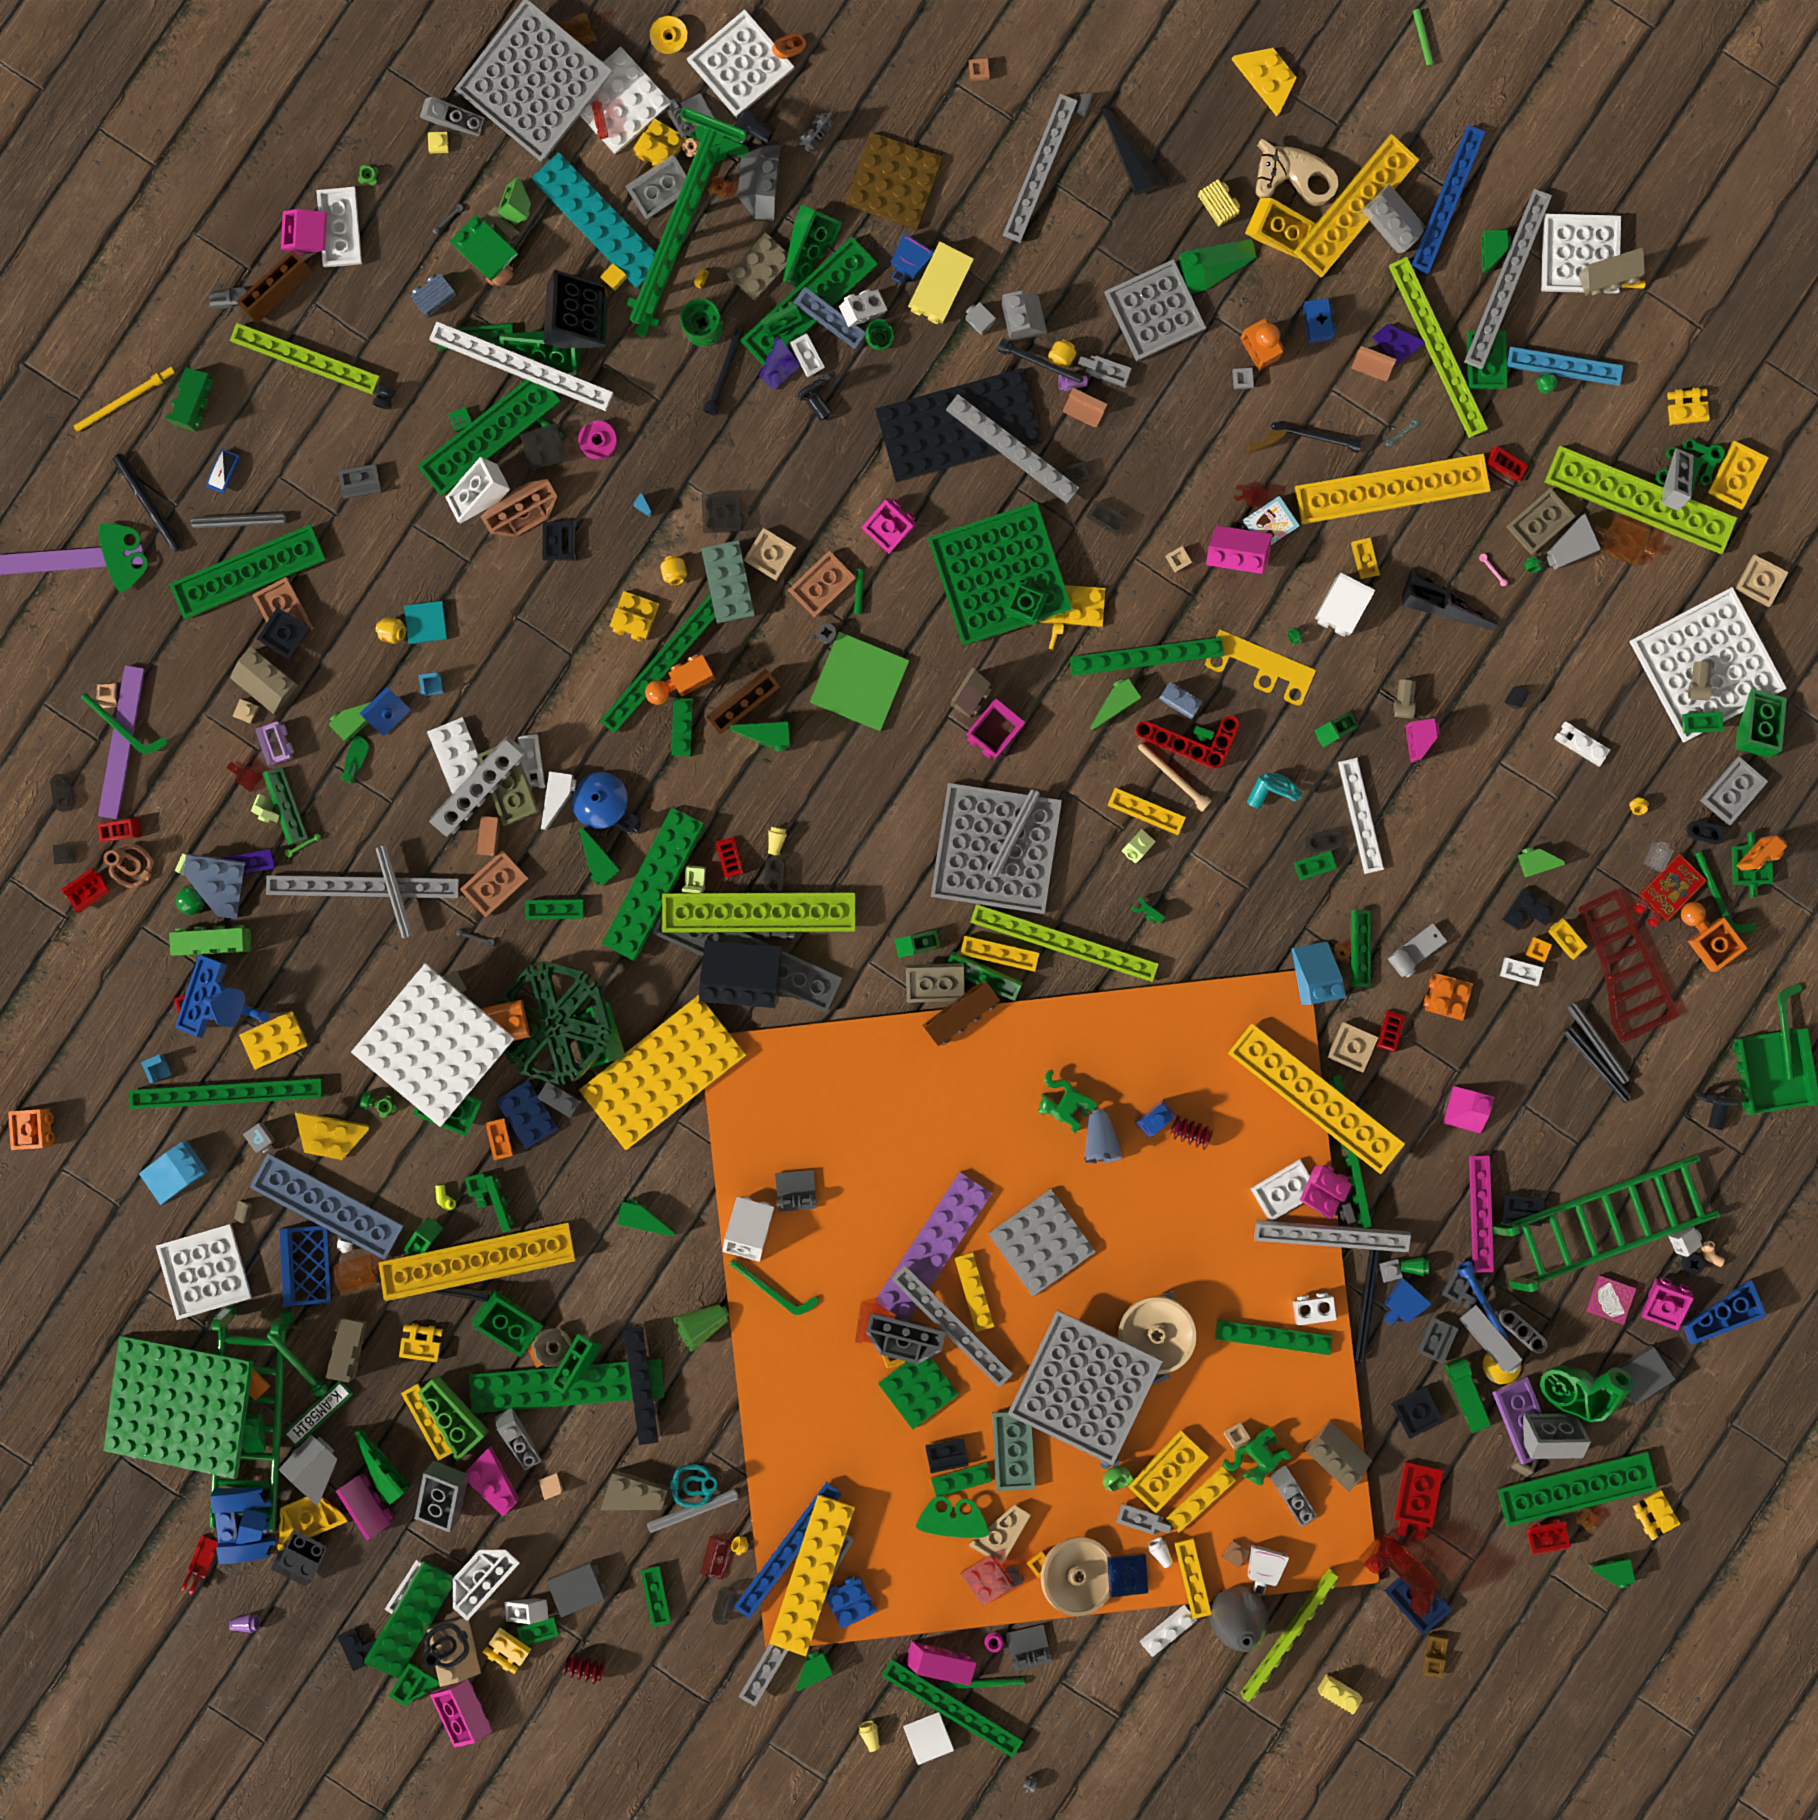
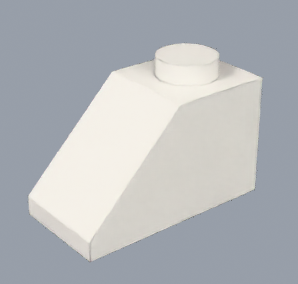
M1693 1227L1669 1235L1675 1252L1685 1257L1691 1255L1702 1246L1700 1241L1702 1240L1701 1234L1698 1229Z
M533 1598L504 1602L506 1621L532 1624L548 1619V1606L545 1599Z

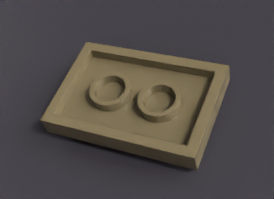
M765 232L727 273V276L752 300L756 301L785 270L788 253Z
M1549 488L1506 527L1532 555L1576 516L1555 492Z
M964 963L906 965L907 1003L952 1002L957 1000L964 994Z

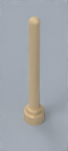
M1144 743L1138 745L1142 753L1196 801V807L1201 812L1211 803L1212 800L1208 796L1205 797L1203 794L1200 795Z

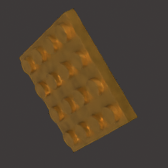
M870 132L845 205L918 230L942 161V156Z

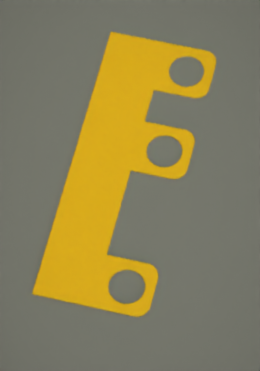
M1219 629L1216 638L1222 637L1223 663L1220 667H1214L1211 665L1210 658L1205 662L1207 668L1222 672L1230 656L1259 669L1254 681L1255 688L1270 693L1277 678L1280 677L1290 682L1284 694V699L1297 706L1303 703L1316 670ZM1262 676L1270 677L1271 685L1269 687L1263 688L1260 686L1259 679ZM1294 688L1301 691V698L1296 701L1289 697L1290 690Z

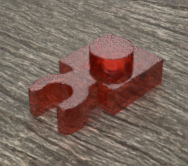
M1238 485L1236 487L1237 490L1242 491V496L1234 495V500L1241 501L1245 499L1247 500L1246 506L1260 508L1266 504L1269 490L1250 486L1248 491L1244 486Z

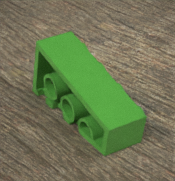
M233 925V929H225V926H214V930H206V927H195L194 931H187V928H176L175 932L169 933L170 956L252 952L251 931L245 928L244 925Z

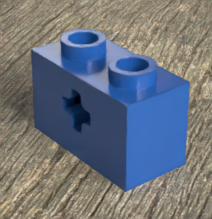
M1329 299L1306 301L1303 309L1308 343L1332 340L1334 334H1336V326L1331 320L1333 306L1329 304ZM1318 317H1320L1321 320H1324L1322 324H1320V321H1316Z

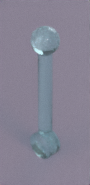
M1412 420L1410 425L1391 440H1386L1385 445L1391 447L1395 440L1411 428L1417 427L1418 421Z

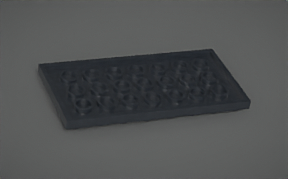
M1023 368L875 408L895 482L898 483L1002 454L946 411L957 395L968 401L1026 447L1043 443Z

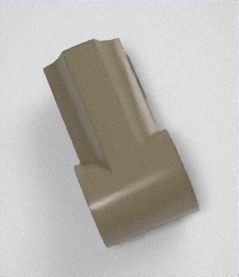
M494 206L482 220L509 245L513 244L518 239L520 233L503 216L497 213L498 208Z
M1694 662L1692 682H1690L1688 687L1689 699L1709 701L1712 692V685L1710 684L1712 663Z
M1399 680L1397 700H1395L1393 707V717L1413 719L1415 713L1414 695L1416 681Z

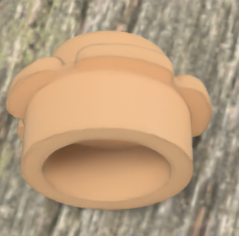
M688 138L682 145L685 155L694 157L700 142L694 140V138Z

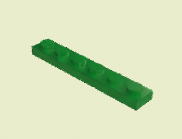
M1217 1320L1214 1338L1215 1340L1330 1355L1332 1335Z

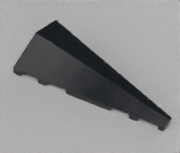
M1108 106L1102 107L1103 116L1119 159L1123 163L1134 196L1169 186L1166 178Z
M1413 567L1411 569L1402 593L1403 606L1493 631L1498 626L1497 620L1487 619L1483 616V611L1480 609L1475 611L1469 607L1468 601L1445 586L1442 588L1432 583L1433 579L1429 576L1425 578L1417 573V568Z

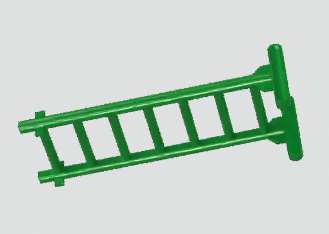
M683 108L680 115L683 121L697 126L696 131L687 137L698 140L700 144L637 300L629 298L627 303L628 306L633 307L630 320L638 324L635 332L641 337L646 336L649 326L657 328L659 320L653 318L714 164L725 160L728 153L739 158L749 153L747 146L739 144L746 140L744 130L689 108Z
M1699 1155L1690 1156L1514 1222L1492 1224V1233L1504 1236L1517 1235L1521 1233L1519 1227H1522L1539 1276L1531 1279L1522 1277L1510 1279L1511 1288L1527 1292L1540 1289L1539 1283L1720 1217L1718 1210L1704 1213L1688 1165L1701 1161ZM1677 1169H1681L1697 1217L1682 1223L1677 1221L1661 1176ZM1652 1178L1655 1179L1671 1227L1655 1233L1651 1231L1635 1186ZM1625 1188L1629 1190L1645 1235L1628 1243L1625 1242L1609 1194ZM1598 1198H1602L1618 1243L1617 1247L1599 1253L1582 1205ZM1575 1207L1592 1256L1573 1263L1556 1214ZM1549 1217L1566 1266L1546 1273L1529 1224Z
M227 1306L212 1321V1330L218 1331V1354L226 1356V1344L275 1347L268 1338L227 1336L228 1324L236 1315V1307ZM284 1310L271 1324L270 1333L278 1335V1338L284 1345L286 1342V1327L293 1321V1310ZM278 1349L276 1368L253 1366L260 1375L276 1376L275 1396L261 1395L255 1401L249 1395L248 1400L251 1403L274 1404L273 1425L263 1424L264 1432L273 1433L272 1453L246 1454L245 1451H241L240 1458L272 1461L271 1482L225 1479L213 1474L211 1482V1493L214 1488H219V1486L262 1487L263 1489H270L272 1506L269 1507V1510H252L268 1514L267 1518H269L268 1522H270L268 1532L276 1531L278 1469L285 1362L284 1355ZM210 1502L209 1528H216L215 1513H212ZM244 1511L236 1512V1515L243 1516Z

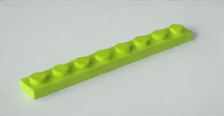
M236 323L230 338L232 343L374 395L380 380L378 375Z
M1330 1567L1241 1690V1696L1247 1702H1250L1252 1698H1256L1262 1683H1266L1269 1680L1272 1669L1279 1666L1282 1661V1655L1285 1651L1288 1652L1293 1646L1292 1641L1296 1636L1301 1635L1307 1620L1310 1621L1314 1617L1317 1606L1324 1603L1327 1598V1592L1336 1586L1338 1575Z

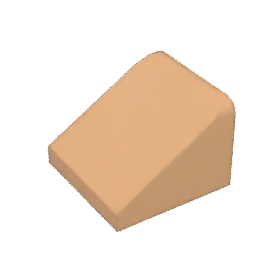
M116 683L97 685L96 702L103 708L118 706Z
M557 1473L539 1479L544 1500L563 1493L564 1490Z

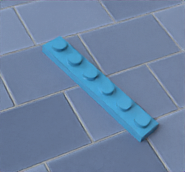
M1509 347L1507 355V367L1544 374L1552 373L1556 376L1619 386L1621 383L1622 365Z

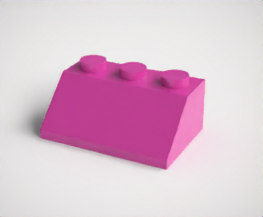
M1216 525L1209 544L1206 565L1259 574L1266 573L1273 534Z
M362 1472L343 1484L336 1492L365 1539L369 1540L393 1522V1515L388 1508L385 1509L378 1495L379 1492H375L371 1485L373 1483L369 1476H365Z
M468 1679L451 1684L430 1695L454 1748L476 1743L492 1732L490 1723L483 1713L481 1703L477 1700L474 1688Z

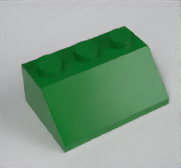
M608 1002L605 1005L612 1028L604 1027V1030H610L611 1034H604L603 1038L610 1042L609 1044H601L607 1047V1049L590 1068L626 1057ZM595 1005L580 1010L574 1014L573 1018L597 1024L600 1021L598 1007ZM576 1040L582 1062H584L593 1052L594 1046L591 1043Z

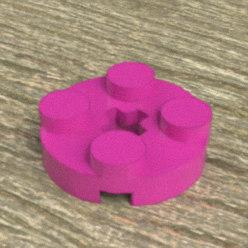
M596 420L588 425L586 424L581 429L578 442L581 450L587 457L601 460L607 459L614 452L617 446V437L615 431L608 423ZM600 435L603 442L595 445L593 438H597Z

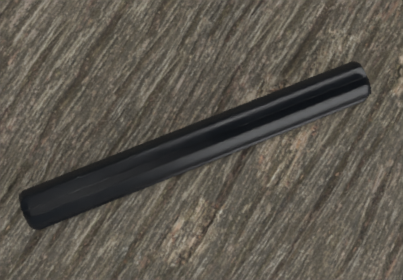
M1572 1026L1567 1027L1563 1031L1567 1038L1622 1102H1629L1632 1099V1095L1579 1033Z

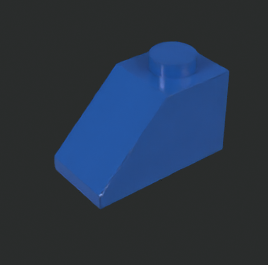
M244 1509L236 1544L261 1540L262 1534H267L270 1522L266 1521L268 1514Z

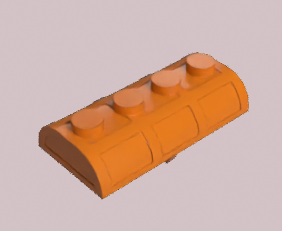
M522 1000L480 1008L515 1037L513 1041L530 1037Z

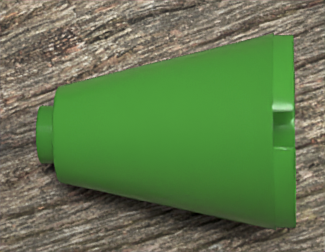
M718 1304L681 1314L673 1319L675 1324L678 1323L679 1325L678 1331L686 1346L690 1347V1351H693L728 1322L727 1317H729V1313L725 1306L721 1307Z

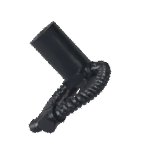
M834 371L828 374L824 373L820 378L802 388L797 396L799 401H806L821 422L833 413L819 395V392L827 385L830 379L835 377Z
M1696 1091L1695 1093L1697 1099L1713 1104L1708 1123L1710 1128L1723 1130L1729 1106L1740 1105L1738 1099L1727 1098L1724 1094H1706L1701 1091Z
M448 1622L437 1625L425 1637L423 1662L428 1668L435 1666L441 1667V1669L452 1668L462 1662L469 1654L468 1635L466 1631H461L454 1623ZM450 1628L457 1633L458 1639L464 1646V1651L456 1660L445 1664L440 1660L455 1652L457 1648L456 1640L452 1636H443L432 1645H430V1640L438 1631ZM444 1640H450L453 1643L452 1649L440 1654L436 1646L441 1645V1642Z

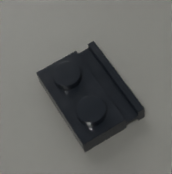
M1505 1194L1502 1222L1511 1223L1543 1211L1545 1199ZM1542 1219L1529 1225L1542 1227Z
M963 1437L925 1445L931 1473L969 1466Z

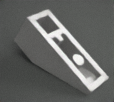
M1677 448L1674 451L1663 488V505L1679 511L1691 498L1694 455Z

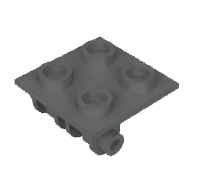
M700 93L682 103L675 98L671 99L670 109L666 110L681 138L694 133L697 128L696 125L682 120L680 112L683 108H689L714 118Z
M832 113L816 114L810 122L812 124L808 130L805 129L799 136L801 140L798 142V145H806L804 148L808 152L814 151L819 144L818 141L821 142L822 140L817 134L824 137L832 127L833 121L830 119Z
M814 1170L775 1173L778 1212L817 1209Z
M1043 1624L1006 1633L1014 1671L1052 1663Z

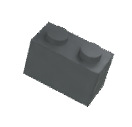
M548 1081L537 1097L569 1118L573 1117L582 1102L578 1097L555 1083Z

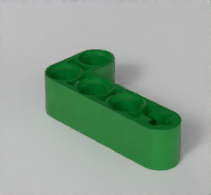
M1460 1357L1445 1363V1371L1471 1433L1473 1434L1491 1427L1471 1378L1472 1372L1466 1359Z

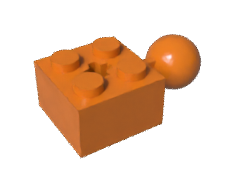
M1265 318L1244 329L1240 337L1258 371L1278 361L1283 353L1282 349L1284 348L1280 341L1278 327L1270 322L1267 323Z
M693 655L688 658L689 662L681 665L679 663L671 668L672 671L669 672L671 679L666 682L660 680L650 682L645 689L647 700L652 704L660 705L668 700L670 692L675 689L683 697L715 680L716 678L703 655Z
M1689 902L1682 908L1681 918L1683 922L1689 926H1696L1699 930V933L1688 940V943L1710 972H1717L1747 949L1725 918H1717L1711 924H1708L1705 920L1706 910L1700 903ZM1716 941H1719V948H1715Z

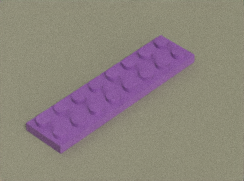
M959 1172L875 1301L901 1319L909 1320L917 1305L891 1277L905 1264L929 1289L992 1193Z

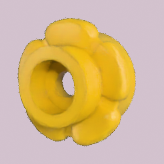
M1638 797L1631 801L1629 806L1635 815H1642L1647 812L1649 802Z
M743 1536L735 1537L731 1545L732 1551L736 1552L737 1555L745 1553L749 1546L747 1538Z

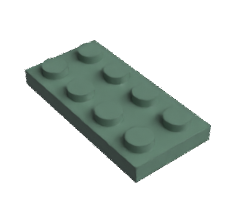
M739 540L701 548L717 624L755 616Z
M1008 1411L992 1412L996 1491L1035 1489L1032 1426L1007 1415Z

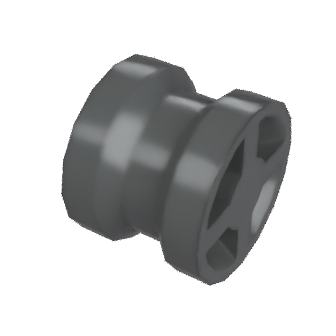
M829 623L821 624L817 630L819 640L824 644L832 643L836 638L835 627Z

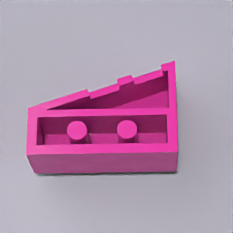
M491 1445L465 1473L469 1474L467 1482L504 1516L520 1498Z
M911 1641L905 1662L917 1675L969 1686L976 1666V1662L971 1659L969 1654H957L947 1649H939L915 1641Z

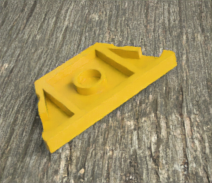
M1274 48L1233 56L1232 61L1277 117L1297 77Z
M299 1111L295 1112L304 1153L343 1160L369 1130V1126L365 1124Z
M307 1496L280 1508L281 1520L279 1524L278 1550L281 1549L293 1530L310 1538L349 1520L323 1496L318 1505H315Z

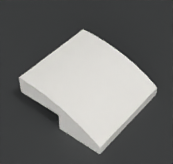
M940 1712L903 1726L918 1765L954 1751Z

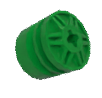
M697 298L684 305L680 314V323L688 340L696 346L702 347L717 342L723 333V322L714 303L707 299ZM705 322L706 326H702V328H700L699 324L703 325V323Z

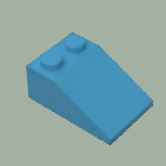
M1328 942L1292 948L1301 1005L1346 998L1343 978Z
M182 1141L145 1168L139 1175L159 1204L162 1205L207 1174L208 1170L189 1142Z

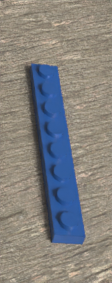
M1467 125L1412 261V268L1426 274L1430 272L1485 131Z
M827 1481L734 1605V1608L750 1619L800 1551L817 1496L820 1494L834 1500H838L842 1492Z

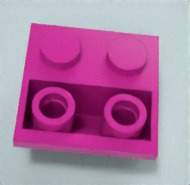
M302 209L283 211L281 249L288 252L293 250L297 255L325 251L327 213Z

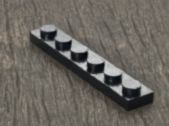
M643 1326L624 1329L623 1333L639 1445L658 1443L659 1438Z

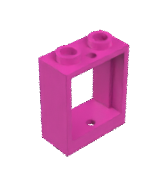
M995 698L966 733V736L969 737L967 741L974 747L980 746L983 749L982 753L989 759L992 757L996 759L1024 726L1025 722ZM993 709L1015 726L1014 730L996 751L992 750L974 735V732Z

